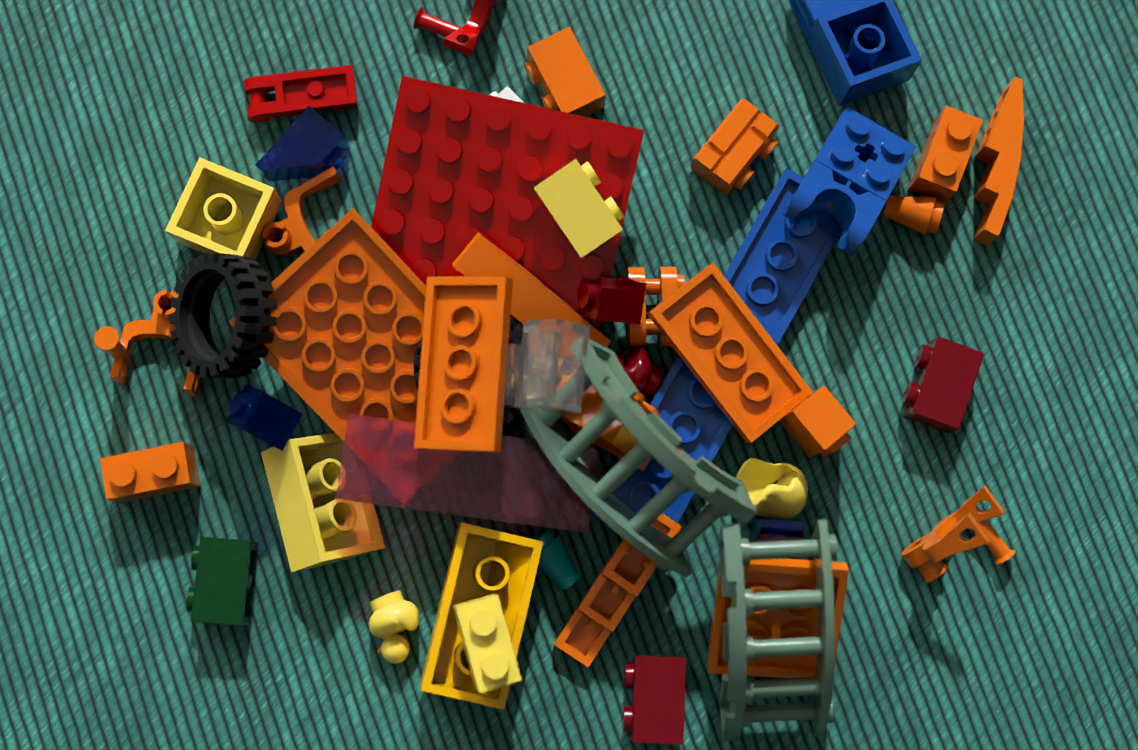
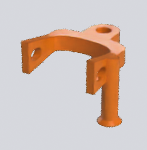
M334 166L287 192L284 206L288 218L280 222L269 223L265 226L262 233L266 247L273 254L287 257L303 249L306 251L316 242L304 217L303 200L306 196L343 181L340 173ZM283 234L282 239L276 242L277 237Z
M168 290L159 291L153 299L154 308L151 320H135L127 323L123 328L121 340H119L118 331L113 327L104 326L96 331L94 335L95 345L101 350H106L115 359L109 377L116 384L125 385L132 345L135 341L144 338L172 340L171 331L176 329V324H170V315L176 314V308L172 307L167 311L166 309L171 305V299L178 298L179 294L172 290L171 293H168ZM189 367L183 390L189 397L197 398L201 376L190 372Z
M984 485L972 497L968 498L957 511L942 519L931 532L906 547L901 556L910 568H916L925 583H929L946 571L948 567L941 560L950 555L986 544L996 558V565H999L1010 559L1016 553V550L1009 549L988 521V519L1003 515L1005 511L986 485ZM986 500L991 504V508L985 511L980 510L977 503ZM965 529H972L976 536L971 539H965L961 532Z

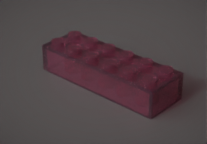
M348 412L336 499L588 533L591 509L563 479L535 439L502 435L501 453L422 450L414 448L416 422ZM588 447L579 457L596 476L600 450Z

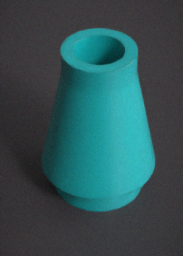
M548 527L532 538L543 542L538 569L555 582L561 591L569 588L580 579L581 575L575 568L560 533L555 534Z

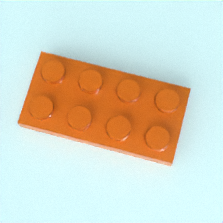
M714 262L706 266L647 313L746 443H752L813 393Z
M506 276L427 277L414 448L422 450L501 453L512 279Z

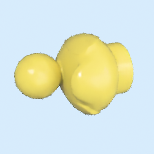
M401 590L369 602L373 611L368 623L369 631L373 636L383 639L377 653H381L386 661L393 664L406 660L410 651L408 641L401 635H398V633L406 629L414 631L419 624L418 608L412 602L404 600Z

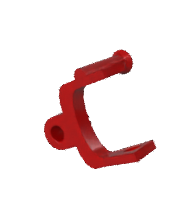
M475 0L470 19L462 27L425 13L424 8H420L416 14L413 27L415 30L422 28L445 37L443 39L444 46L472 56L474 49L476 50L480 35L488 25L492 7L498 0Z

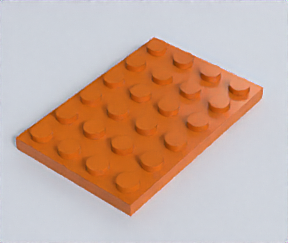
M352 208L272 282L274 292L269 295V298L276 299L277 308L271 310V316L277 317L276 326H270L269 331L275 335L273 343H265L270 351L264 360L403 503L458 451L414 448L418 390L414 379V356L419 341L423 336L426 285L360 214ZM235 317L229 321L233 327H235ZM507 372L505 395L509 392L514 381Z

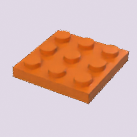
M720 556L707 657V670L711 674H728V661H724L723 622H728L727 608H731V597L723 598ZM762 559L750 560L749 565H743L745 589L751 588L752 593L816 590L814 560ZM831 562L835 616L834 666L849 575L846 562ZM817 607L754 610L753 615H746L747 636H752L753 640L817 637ZM816 655L754 658V662H747V676L788 679L814 678Z

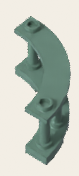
M584 336L573 347L581 363L579 366L580 373L545 409L523 400L519 407L526 421L524 427L528 434L538 442L547 458L568 485L608 526L635 548L650 557L660 569L664 571L672 570L688 577L692 570L684 550L720 516L727 517L730 515L747 523L757 513V510L742 481L721 470L703 456L695 461L678 446L682 442V438L656 412H652L649 416L634 399L639 391L626 374L615 352ZM593 384L604 399L602 402L603 408L569 442L559 425L558 419ZM615 420L621 421L636 438V445L599 481L579 456ZM647 458H656L672 473L673 479L635 514L612 493ZM694 491L709 502L673 538L651 526L684 492L690 493Z
M827 519L817 521L812 533V540L749 543L748 538L741 539L740 524H722L718 538L723 598L731 597V608H727L728 622H723L724 661H728V674H722L719 696L722 741H739L742 728L749 727V723L812 720L814 737L823 736L827 723H833L834 719L832 692L835 659V616L831 561L837 560L835 534H828ZM814 557L816 590L752 593L751 588L745 589L743 565H749L750 560ZM817 607V637L753 640L752 636H747L746 615H753L754 610ZM816 655L814 678L752 681L751 676H747V662H754V658ZM809 695L810 701L808 703L748 705V703L753 702V698Z

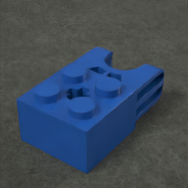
M789 0L791 8L839 106L908 82L922 61L892 0Z
M846 106L782 215L799 224L806 214L815 210L831 214L836 218L841 228V237L837 247L854 256L872 229L916 146Z

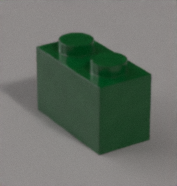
M200 537V543L194 546L191 556V568L196 570L195 587L189 588L186 600V610L192 613L191 622L230 625L250 624L258 542Z

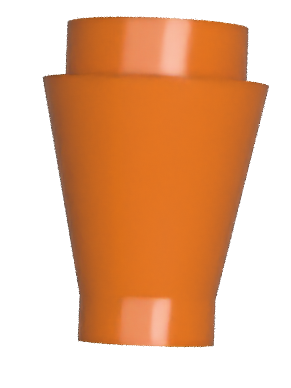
M890 195L886 202L883 218L891 219L925 236L927 232L937 234L945 203L935 201L936 197Z

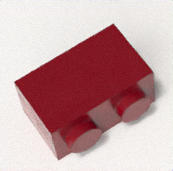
M939 336L929 342L928 345L923 344L914 364L915 367L919 368L915 383L909 382L902 398V404L906 405L903 417L947 434L958 430L985 353Z
M633 655L632 664L625 663L624 689H632L631 706H624L623 732H630V740L633 743L684 744L685 657Z

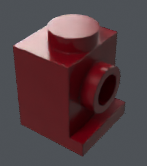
M599 275L598 282L583 281L577 293L578 313L596 321L640 324L647 283L628 276H620L619 278L607 275Z

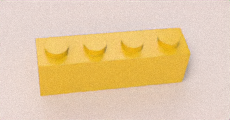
M463 522L458 524L419 685L421 691L505 709L510 684L482 693L475 689L453 605L497 594L515 658H517L542 551V541Z

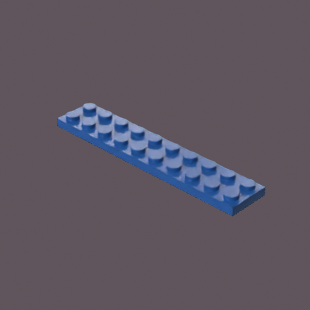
M785 168L724 275L777 345L841 233L840 224L836 218L824 211L815 210L809 212L802 218L799 224L782 215L804 178L788 168ZM678 355L650 405L661 412L660 417L682 438V442L678 446L695 461L703 456L712 463L733 425ZM656 458L651 459L644 472L637 468L612 494L633 513L637 514L673 479L672 473ZM684 492L663 514L678 523L695 492ZM590 509L588 513L589 515L605 523L593 510Z

